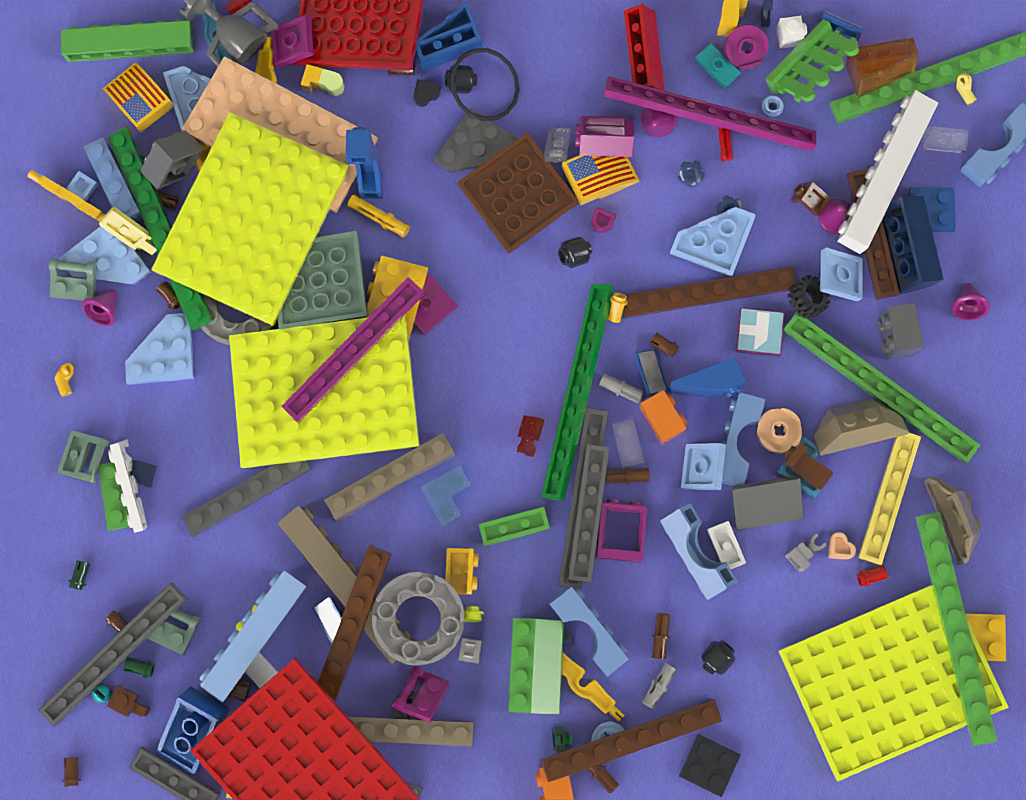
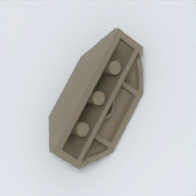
M870 398L829 408L814 435V441L821 456L907 435L908 429L899 413Z
M934 476L924 480L936 512H940L945 535L957 565L968 563L980 536L979 528H981L979 519L971 511L972 503L970 497L962 489Z

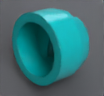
M105 684L97 685L92 691V697L98 703H105L112 696L111 688ZM99 690L106 697L102 699L96 691Z

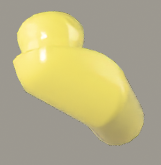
M962 73L957 78L956 89L966 104L970 105L977 100L971 91L972 78L968 73Z

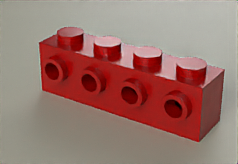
M644 4L624 10L632 82L665 91L656 13Z

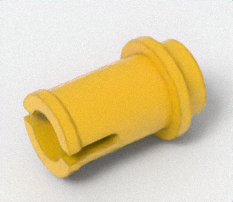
M614 293L611 296L610 301L612 303L607 317L609 321L621 322L624 306L628 303L626 295Z

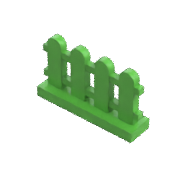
M823 19L765 78L771 93L778 96L779 93L784 94L787 92L793 95L797 102L801 100L806 102L812 101L815 98L813 88L816 85L826 86L829 84L828 72L830 70H842L845 66L842 58L845 55L855 56L858 54L857 39L854 37L847 39L841 36L838 30L833 32L830 22ZM829 47L837 50L838 52L836 54H833L826 50ZM816 62L823 65V67L818 69L812 66V64ZM802 77L809 82L805 85L797 80Z

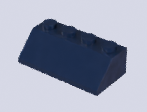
M924 196L901 197L890 203L882 218L899 295L928 288L943 281L942 269Z

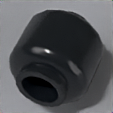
M453 65L445 73V87H448L451 93L450 77ZM459 65L455 75L456 92L459 94H469L472 88L477 86V74H474L470 66Z
M582 237L566 240L561 243L558 249L561 263L569 268H575L588 263L590 254H592L590 243L586 242Z
M723 640L719 642L712 641L701 654V659L704 662L703 668L712 675L714 673L720 675L726 673L735 662V650Z

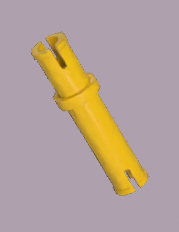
M355 194L349 199L347 204L349 208L379 223L383 229H389L402 238L409 232L410 225L396 219L394 214L380 210Z

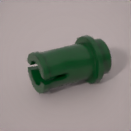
M76 560L72 578L68 580L70 588L82 590L83 586L86 587L85 580L91 565L90 563Z
M127 657L123 668L124 672L139 674L143 678L152 677L155 664L151 663V660L145 662Z

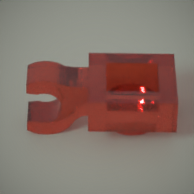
M523 416L518 432V437L521 438V441L517 447V452L524 453L530 457L535 455L534 441H539L545 422L544 419Z

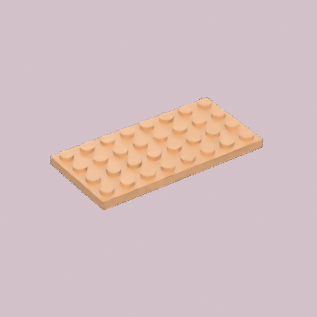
M224 57L181 131L186 130L196 140L212 148L230 112L349 165V170L329 209L337 213L357 178L355 164H348L346 159V130H352V128L357 126ZM371 134L375 146L378 137Z

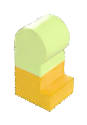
M306 65L301 81V87L304 92L312 93L313 88L327 91L332 96H339L343 93L345 86L340 74Z

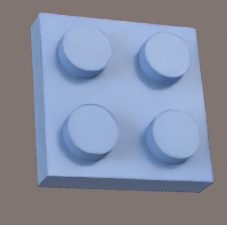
M830 248L821 250L820 291L853 301L861 300L863 258Z
M721 443L686 444L681 488L686 490H721L726 445Z

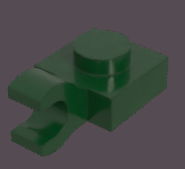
M564 727L552 728L553 751L562 752L566 750L565 746L574 744L573 734L564 732Z

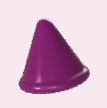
M644 107L640 121L643 129L648 134L655 137H663L674 130L677 116Z
M831 199L820 216H818L821 227L830 234L839 235L838 230L844 221L847 222L850 216L847 212L851 205L842 199Z
M971 283L965 284L951 305L952 313L962 320L980 319L990 310L989 300Z
M111 289L92 298L85 299L82 302V309L87 317L102 326L113 325L116 320V290Z

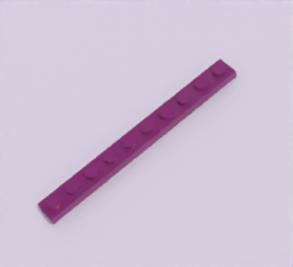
M611 76L607 77L604 96L613 100L628 102L633 105L723 127L739 133L776 141L780 144L795 146L800 149L814 151L816 147L815 130Z

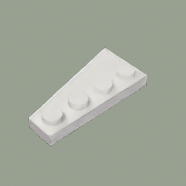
M128 439L110 445L111 449L108 450L110 461L115 463L116 466L115 479L117 484H121L122 503L128 508V525L130 528H133L135 533L146 529L147 523L141 498H136L135 493H138L137 479L131 476L130 473L133 461L132 457H129L125 451V448L129 447Z

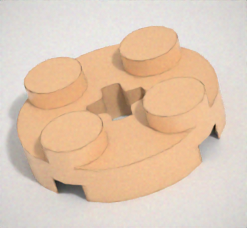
M771 409L764 413L758 422L756 436L765 449L782 454L787 452L792 445L795 447L800 442L802 437L800 419L789 409ZM782 425L785 435H775L774 426L780 427Z

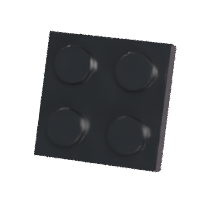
M698 734L679 777L722 797L741 754Z

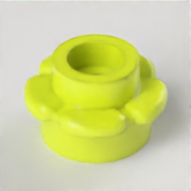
M467 606L466 611H464V621L481 622V615H484V612L479 611V607Z

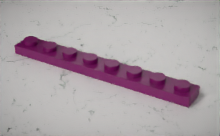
M407 277L281 407L299 423L425 295V292Z

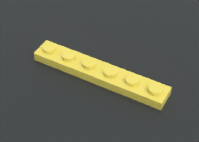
M908 432L907 435L895 437L858 556L859 559L882 565L921 439L920 436Z

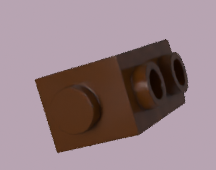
M799 443L796 447L792 445L784 455L787 460L783 465L817 490H822L833 475V472L805 452L807 447Z

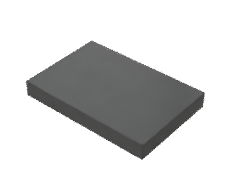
M798 475L731 486L734 520L737 530L804 519L801 482Z

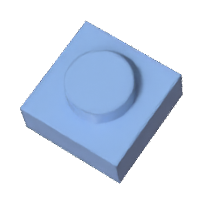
M78 171L66 189L87 202L99 184Z

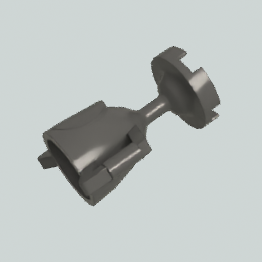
M184 0L187 7L185 10L180 8V13L187 20H193L199 15L206 13L216 22L217 32L206 55L217 67L222 61L215 54L220 42L231 57V60L243 65L261 48L266 40L267 32L279 28L278 24L270 18V15L253 2L233 15L225 16L220 15L212 7L213 0ZM252 11L262 21L267 22L268 25L258 27L242 17Z

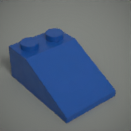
M736 357L672 381L668 390L670 394L715 398L726 396L728 399L738 395L746 381Z
M189 687L177 698L155 753L195 775L201 763L190 750L226 719L230 708L195 688Z

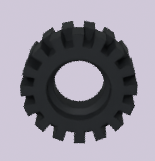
M812 275L804 276L794 282L788 289L790 293L787 295L788 298H791L789 304H793L794 307L792 309L794 311L798 310L797 314L799 316L803 315V318L809 317L810 319L824 312L829 307L828 304L831 301L828 299L830 294L820 291V281H817L818 277L816 276L813 278ZM806 292L810 295L812 301L809 300V298L806 295Z

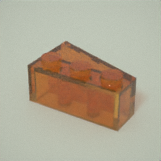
M913 37L859 46L858 54L847 56L846 68L857 98L915 72L919 52Z

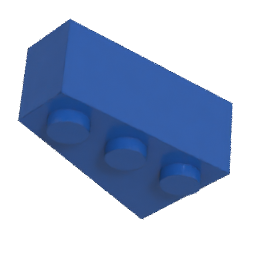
M464 2L461 8L452 15L449 14L445 17V20L438 26H434L417 39L415 53L423 72L456 60L462 54L474 48H483L482 38L467 2Z

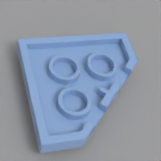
M185 66L163 73L181 129L211 80Z
M734 207L688 229L681 230L676 236L670 254L732 277L756 214Z
M101 226L59 258L60 261L96 263L97 280L135 285L152 272L136 250ZM69 271L72 276L87 278L86 272Z
M184 313L166 315L125 361L126 383L128 385L194 379L192 330Z

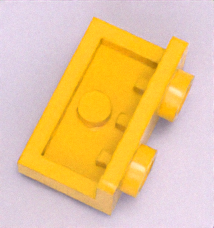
M447 548L445 581L455 589L458 595H472L473 590H477V576H473L474 567H478V554L474 553V548Z

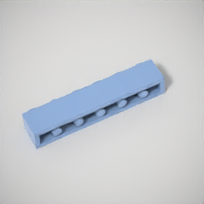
M285 571L281 575L276 573L269 583L272 586L267 594L262 592L255 602L258 607L254 612L248 611L241 621L244 623L240 631L235 629L227 640L231 644L226 650L221 649L214 658V661L217 662L212 670L207 668L200 677V680L203 681L200 687L221 702H224L306 588L304 584Z

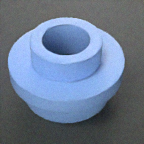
M769 96L762 103L763 113L772 118L779 116L784 108L782 100L777 96ZM774 105L776 109L770 110L768 106Z

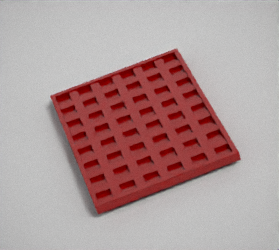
M296 657L190 750L233 800L420 799L418 794Z

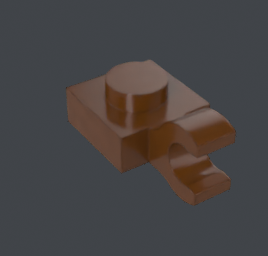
M117 685L107 704V707L125 716H130L131 712L141 717H147L150 711L149 707L137 702L140 695L120 685Z

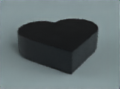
M417 79L413 97L416 105L424 107L430 101L439 98L440 88L436 83Z

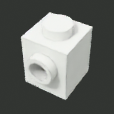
M801 16L779 19L776 28L779 48L796 47L807 36L806 23H802Z

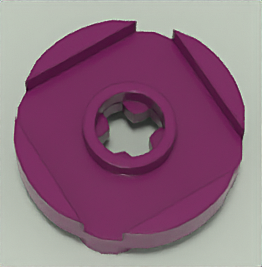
M750 24L739 25L728 32L725 37V55L737 67L743 69L756 67L762 62L764 55L767 54V36L756 26ZM744 41L751 43L748 52L741 49Z

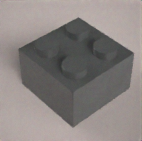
M186 130L179 133L174 132L169 137L158 138L151 145L152 149L149 155L145 157V163L140 171L158 190L187 178L204 148Z
M915 303L888 307L877 319V328L879 333L882 332L883 337L881 349L882 353L886 354L887 360L914 356L924 347Z

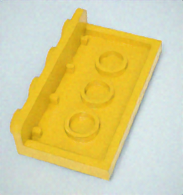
M381 255L380 262L375 261L373 274H376L375 280L369 283L367 294L370 295L369 302L367 303L368 317L407 277L423 290L428 267ZM420 300L406 313L408 340H410Z

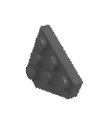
M472 108L469 109L471 112L481 115ZM466 113L434 158V162L450 173H458L461 170L472 168L474 170L518 138L492 121H482Z

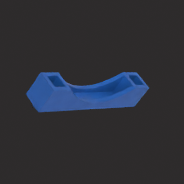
M354 127L352 130H346V159L348 164H355L361 199H383V172L370 130H366L363 127Z

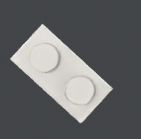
M729 521L707 529L720 562H726L730 569L746 564Z

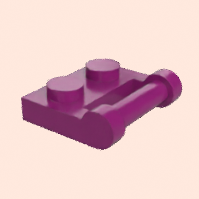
M413 666L400 696L395 698L392 707L399 712L431 723L450 686V682ZM417 682H424L412 705L408 704L407 700Z

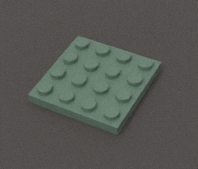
M357 231L315 238L278 315L279 330L368 318Z

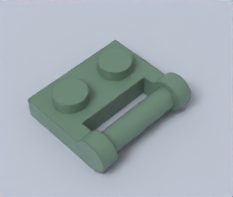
M51 258L49 261L50 297L84 301L87 298L96 296V263L88 262L83 264ZM60 270L86 272L87 278L60 275Z
M71 430L57 473L96 484L98 478L96 474L105 447L108 448L110 441ZM93 443L96 444V448L88 472L85 474L83 470Z
M177 609L170 616L189 624L187 631L164 621L147 639L181 655H185L200 624L201 617L197 615L191 616Z

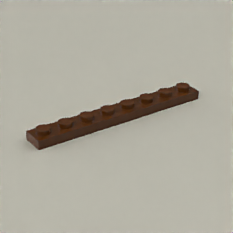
M792 266L626 294L628 303L623 309V319L788 291L789 287L796 282L794 268Z
M369 545L318 680V683L335 702H337L392 554L373 545Z
M715 699L540 760L547 782H551L722 722Z

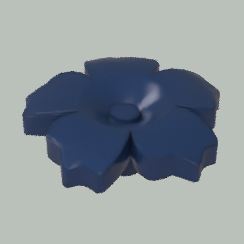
M695 160L691 165L690 161H684L680 165L682 170L679 172L678 178L680 181L686 180L685 184L690 187L696 186V181L700 182L705 178V173L700 171L702 169L700 162Z
M726 195L723 197V203L719 202L716 206V212L722 214L734 207L741 209L742 201L739 198L734 200L733 197Z

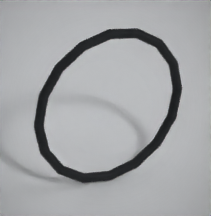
M474 48L462 54L453 65L450 77L452 94L458 106L469 116L482 121L498 120L508 115L516 105L520 91L518 75L512 63L501 53L489 48ZM487 52L499 57L508 65L514 77L515 94L513 102L506 111L496 116L483 117L471 112L462 104L456 92L455 75L457 67L464 58L474 53Z

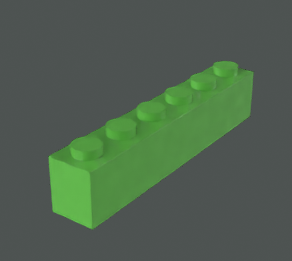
M176 19L174 22L157 20L146 24L134 22L132 25L116 23L105 27L99 25H92L89 28L69 27L68 29L61 30V53L67 62L195 53L194 28L190 21L185 19Z

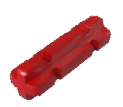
M718 127L720 150H722L720 153L721 160L724 162L731 161L733 159L731 130Z

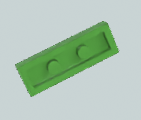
M115 463L100 464L98 469L108 531L129 528L127 521L129 512L127 506H124L121 500V493L123 491L121 484L118 485L115 479V471H117Z
M544 507L479 524L484 547L550 529Z

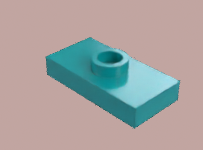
M712 44L695 57V61L724 90L741 75Z

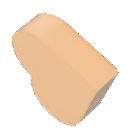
M836 532L830 536L828 558L846 560L854 557L856 547L851 542H848L845 534Z

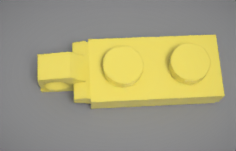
M113 207L100 219L99 225L132 249H144L151 255L157 251L149 232L116 207Z

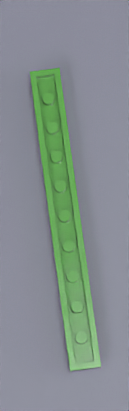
M1026 32L832 101L829 106L837 124L901 102L906 95L910 96L915 90L923 94L956 82L958 76L962 73H968L972 76L1025 57Z
M796 312L783 329L786 334L879 402L899 413L905 421L964 464L969 462L980 447V444L811 321L803 318L802 315L799 316L798 312Z
M940 512L917 516L915 518L972 746L997 742Z

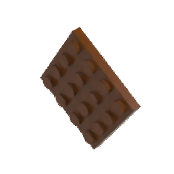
M528 132L457 182L458 187L508 254L579 204V201Z

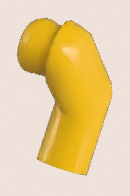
M71 363L61 365L55 375V382L62 397L72 393L68 383L74 373V367Z

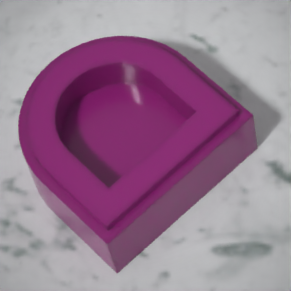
M596 207L591 220L592 228L598 233L608 232L612 228L617 215Z

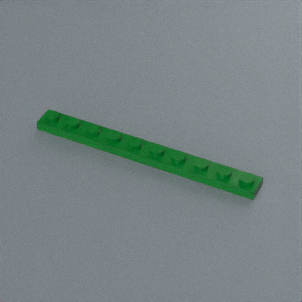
M124 127L107 138L159 255L172 229V225L156 188L140 171L144 161L130 129ZM169 279L191 330L195 331L214 321L202 293Z
M591 284L541 495L545 499L565 500L609 313L610 298L613 296L614 287L610 284Z

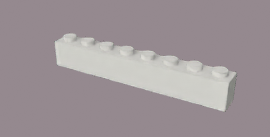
M916 90L910 96H905L900 104L901 112L896 114L891 123L894 126L892 131L889 130L883 139V143H885L883 149L880 148L874 157L876 161L874 167L871 166L865 175L867 182L859 188L856 194L859 198L856 203L850 206L847 212L850 216L847 222L844 221L838 230L840 236L837 242L859 254L869 247L938 102Z

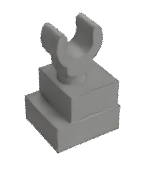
M818 534L809 539L807 546L801 542L785 555L800 573L811 565L808 560L814 555L813 552L819 551L826 546V543L820 546L814 544Z
M462 638L458 660L479 664L483 641Z

